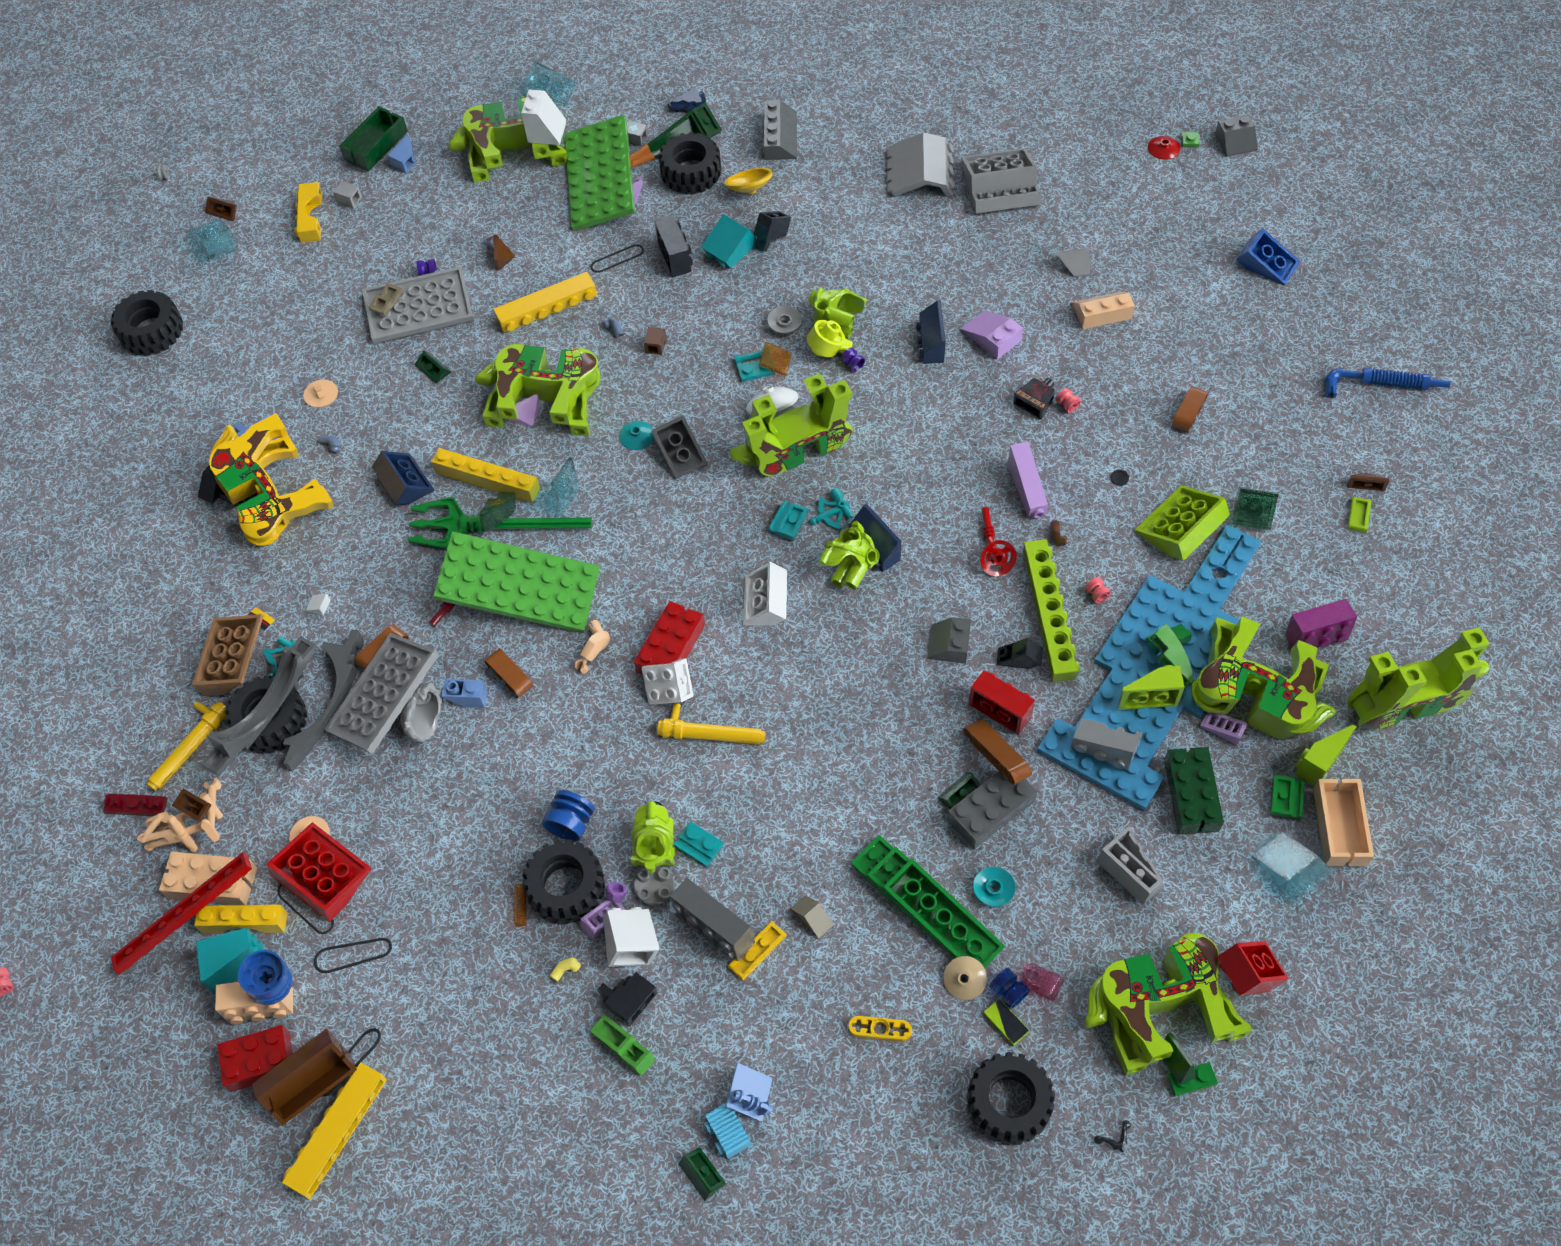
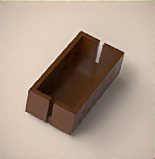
M326 1028L255 1081L252 1087L256 1099L267 1111L270 1110L271 1115L283 1126L356 1071L357 1068L351 1054L341 1043L339 1044L338 1040Z

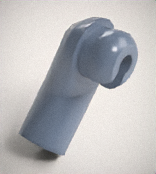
M610 317L603 321L605 329L612 328L616 337L624 335L618 320Z
M320 435L319 442L321 444L331 445L330 451H340L341 442L338 438Z

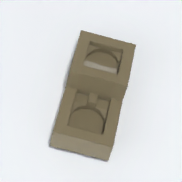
M386 283L380 295L376 294L369 309L385 315L402 295V288Z

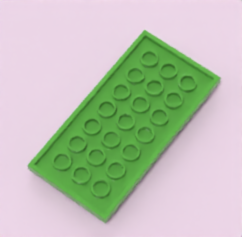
M625 115L565 133L571 227L573 231L635 213L627 119Z
M452 531L433 599L584 633L600 566Z

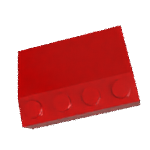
M313 822L266 864L271 877L328 922L345 908L371 871L369 865Z

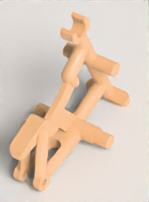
M214 778V782L211 785L207 781L204 782L203 786L208 794L204 792L200 795V798L212 805L207 811V818L201 822L185 827L183 820L189 816L183 812L176 816L163 812L146 820L145 826L147 829L137 837V840L140 843L148 841L144 846L147 852L157 847L182 842L193 853L197 851L198 847L190 835L204 830L212 841L216 842L219 840L220 835L215 830V819H221L223 814L216 806V790H219L221 787V783L217 778ZM159 826L156 832L152 833L154 829Z

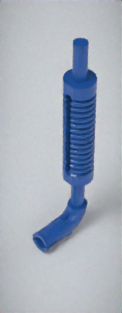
M1364 367L1362 372L1336 368L1331 370L1324 379L1325 397L1328 398L1329 394H1331V398L1337 396L1336 387L1341 377L1361 379L1363 384L1374 383V385H1391L1392 387L1398 386L1402 388L1412 387V389L1419 388L1421 390H1428L1429 386L1450 388L1451 381L1431 379L1430 374H1417L1413 372L1410 374V372L1403 373V371L1396 372L1392 370L1389 372V370L1382 371V369L1375 370L1374 368Z

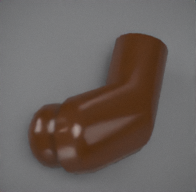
M1053 520L1050 523L1054 542L1057 546H1065L1067 544V537L1060 535V522Z

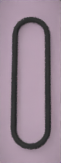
M639 244L631 245L595 260L590 268L595 273L603 272L642 255L644 248ZM638 246L642 249L640 254L599 271L593 269V265L596 262L629 248Z

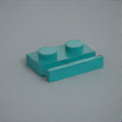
M784 500L769 527V532H774L778 536L794 541L809 513L808 508L792 502L790 504Z
M690 822L673 845L708 868L709 864L724 846V842L693 822Z

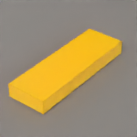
M771 921L754 938L755 943L738 962L734 958L728 965V968L744 981L784 940L787 934Z

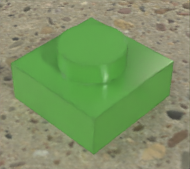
M1182 132L1183 148H1199V132Z

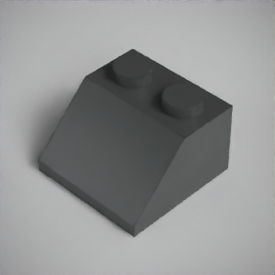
M1249 114L1218 121L1215 135L1226 157L1258 150L1256 128Z
M951 617L932 624L927 659L966 663L971 619Z

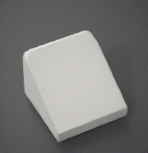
M328 594L313 595L306 612L324 616L330 603Z

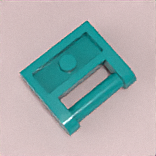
M768 347L744 355H734V361L742 382L776 374ZM761 357H764V358H765V359H763V360H759V361H755V362H750V363H746V364H742V363H741V362H745V361H749V360H753V359H757V358H761Z

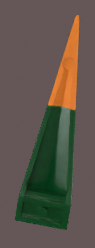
M704 103L692 109L676 123L630 156L631 168L657 159L661 147L675 135L679 136L681 133L689 134V132H693L694 134L701 133L703 136L706 135L711 138L721 133L722 129L708 105Z

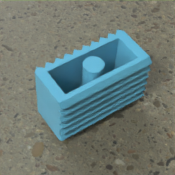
M725 1103L705 1115L707 1122L704 1125L709 1135L714 1134L718 1141L715 1143V1146L720 1155L725 1153L727 1159L751 1146V1142L734 1110L726 1107Z

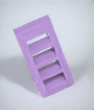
M1208 712L1200 727L1237 745L1248 724L1226 715ZM1211 718L1215 719L1213 725L1208 724ZM1218 722L1222 723L1220 728L1216 727ZM1226 725L1230 727L1228 730L1224 729Z
M608 899L581 918L580 927L592 940L604 931V922L600 924L595 917L598 916L603 921L605 915L602 911L607 912L610 910L608 907L610 904L612 906L614 904L616 908L626 910L619 902Z

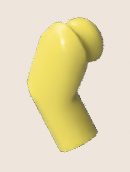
M573 957L562 960L556 965L549 977L558 982L565 971L577 972L581 964Z

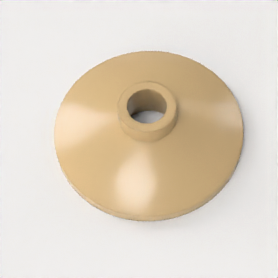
M961 956L955 958L947 965L944 971L945 987L957 999H974L986 987V971L983 965L972 957ZM966 974L969 978L966 983L961 981V975Z

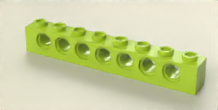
M1047 539L1024 542L1023 554L1052 682L1076 680L1077 673L1080 672L1079 662L1075 661L1074 658L1076 649L1075 645L1071 644L1070 641L1072 632L1066 623L1068 622L1067 611H1063L1064 598L1062 594H1059L1060 581L1059 578L1055 577L1056 564L1051 559L1053 556L1052 547L1048 546Z

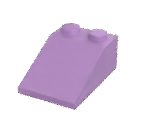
M986 310L960 328L964 334L996 359H999L1022 341L1023 327L1009 317Z

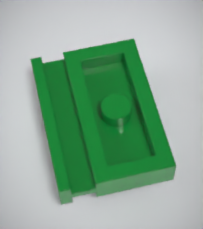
M1274 774L1270 815L1290 819L1292 817L1301 820L1305 780H1295L1292 777Z

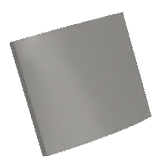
M1026 148L961 157L964 177L975 213L1041 205V191L1037 186V166Z

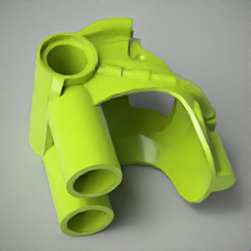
M822 287L818 288L817 291L813 289L808 297L809 303L814 308L813 326L819 320L834 321L841 327L845 338L849 339L854 330L852 324L855 315L851 313L862 312L867 299L858 296L847 288L829 291L823 290Z
M854 521L851 524L852 527L841 531L839 538L825 543V549L822 550L818 560L819 565L836 566L839 564L830 580L831 583L841 588L846 585L853 590L858 588L868 568H872L879 560L878 550L875 549L871 537L864 533V528L858 521Z
M648 802L647 805L637 809L631 830L633 843L632 857H630L631 864L633 866H645L650 874H653L658 866H675V847H673L674 820L669 818L665 807L656 805L655 802Z

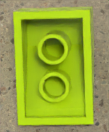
M1173 665L1160 667L1123 687L1117 706L1118 710L1178 706L1184 690L1181 667Z
M1351 725L1313 744L1311 749L1306 747L1295 765L1298 768L1295 776L1305 780L1306 783L1314 787L1318 779L1325 777L1357 726Z

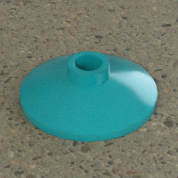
M643 421L629 422L620 430L619 440L628 449H644L653 441L650 435L653 428Z
M987 867L976 875L973 890L981 903L990 907H1001L1012 900L1016 886L1012 875L1005 869ZM995 886L998 891L992 892L990 887Z

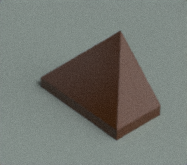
M207 197L205 213L234 221L237 205L230 200Z
M493 235L494 263L497 271L508 264L515 255L497 235Z
M1359 473L1351 475L1347 488L1385 491L1390 481L1389 478L1374 474Z
M184 788L172 804L173 807L199 822L202 821L212 805Z

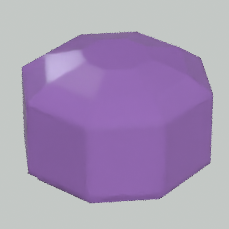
M614 881L607 885L606 897L615 902L625 899L627 893L625 885Z

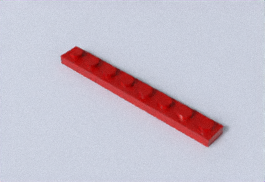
M243 852L111 956L113 971L120 975L130 968L136 961L148 954L151 949L160 942H163L166 937L176 929H179L191 917L197 915L206 905L213 902L221 893L229 889L240 878L247 875L252 870L249 857Z

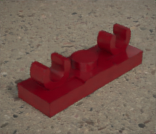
M108 793L104 798L103 813L155 816L165 811L168 798L166 796Z

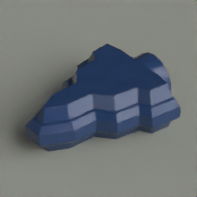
M694 86L681 94L680 97L674 98L667 105L669 110L691 111L706 103L704 92H698Z

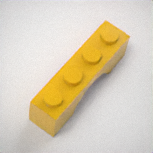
M318 182L299 184V190L296 191L298 203H296L297 215H295L297 227H295V235L299 237L301 243L320 241L321 227L318 219L309 216L315 207L322 204L320 185Z
M281 905L205 906L196 915L194 926L202 934H219L233 928H248L262 933H285L288 913Z

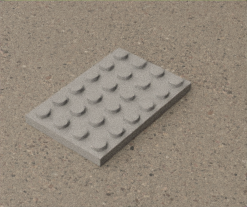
M461 266L390 282L389 284L402 288L403 293L396 304L385 315L372 311L369 307L376 294L380 295L386 284L362 289L373 344L474 320Z
M390 633L324 730L373 754L408 700L413 696L420 682L423 681L430 667L435 663L439 653L434 649Z

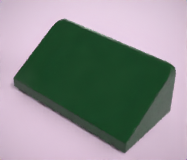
M423 351L415 363L435 383H438L452 372L427 351Z
M966 772L945 790L938 799L951 809L981 784L972 772Z
M1171 1032L1168 1033L1164 1040L1171 1044L1173 1053L1170 1057L1162 1060L1177 1082L1184 1084L1195 1079L1194 1063Z
M700 1147L683 1156L678 1164L704 1201L726 1185V1182Z

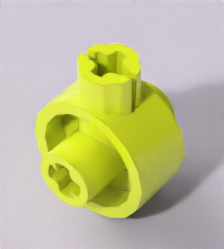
M817 321L806 338L812 352L820 357H834L837 353L843 354L847 349L852 348L853 344L852 341L845 339L841 327L834 321Z

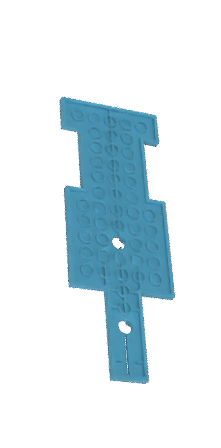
M1227 525L1185 592L1150 575L1096 657L1095 663L1111 672L1081 719L1105 723L1106 728L1114 730L1121 727L1125 729L1124 732L1135 734L1136 731L1142 732L1137 751L1128 770L1118 769L1111 763L1099 761L1092 755L1080 753L1071 747L1072 739L1081 719L1073 727L1057 718L1037 748V752L1145 811L1165 776L1148 767L1149 763L1182 709L1200 719L1205 711L1193 699L1191 693L1193 682L1184 686L1178 706L1118 710L1117 706L1122 689L1150 672L1165 666L1158 658L1162 652L1155 654L1146 637L1151 636L1164 624H1167L1170 628L1182 624L1191 632V640L1182 645L1188 657L1194 681L1199 677L1201 671L1209 665V650L1212 644L1210 627L1217 617L1235 625L1239 621V619L1220 609L1262 541ZM1214 569H1221L1226 573V578L1215 579L1212 576V571Z

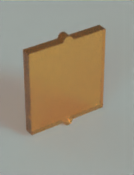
M765 342L759 365L770 369L771 372H777L786 376L792 353L780 348V346Z

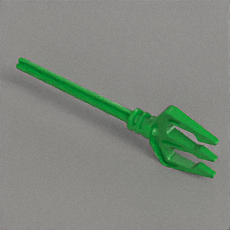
M447 497L410 507L411 511L424 514L429 509H449L447 517L429 521L420 519L409 522L411 527L419 529L433 528L448 531L445 539L425 540L422 535L407 538L409 543L447 551L452 531L464 534L469 533L470 529L472 533H475L477 529L479 533H483L485 529L592 528V517L484 518L483 515H477L475 518L474 515H471L469 518L468 515H464L455 498Z

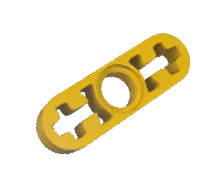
M855 1016L849 1021V1032L856 1038L905 1042L912 1035V1027L905 1020ZM857 1022H861V1026L868 1027V1022H871V1034L867 1033V1028H861L860 1032H856V1028L852 1026H855ZM877 1024H883L887 1030L884 1034L879 1035L875 1033L874 1027ZM890 1024L893 1025L895 1030H899L900 1026H904V1029L908 1032H905L904 1036H899L900 1033L898 1031H893V1036L889 1035Z

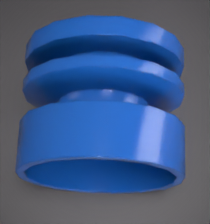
M558 790L550 804L552 808L547 810L541 824L548 832L557 837L572 840V842H579L586 829L585 823H589L590 816H592L595 807L590 801L576 793Z
M260 950L248 955L242 961L238 970V981L242 989L253 1001L262 1005H273L282 1001L289 994L292 987V974L278 954L269 950Z

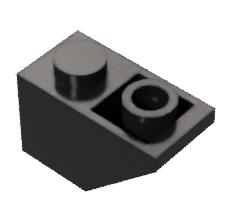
M1029 638L999 647L996 665L1024 669L1042 665L1043 647Z

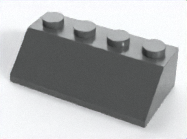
M765 100V160L797 159V111L781 100Z

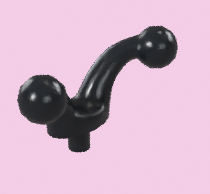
M1124 1120L1122 1122L1120 1141L1116 1142L1110 1138L1097 1135L1094 1137V1142L1096 1144L1105 1142L1111 1145L1114 1150L1120 1149L1121 1152H1124L1123 1146L1128 1143L1127 1129L1131 1127L1130 1121Z

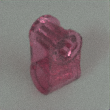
M1034 963L1026 965L1020 976V982L1024 987L1052 1001L1056 1000L1064 983L1063 977ZM1030 973L1034 974L1032 979L1028 977Z

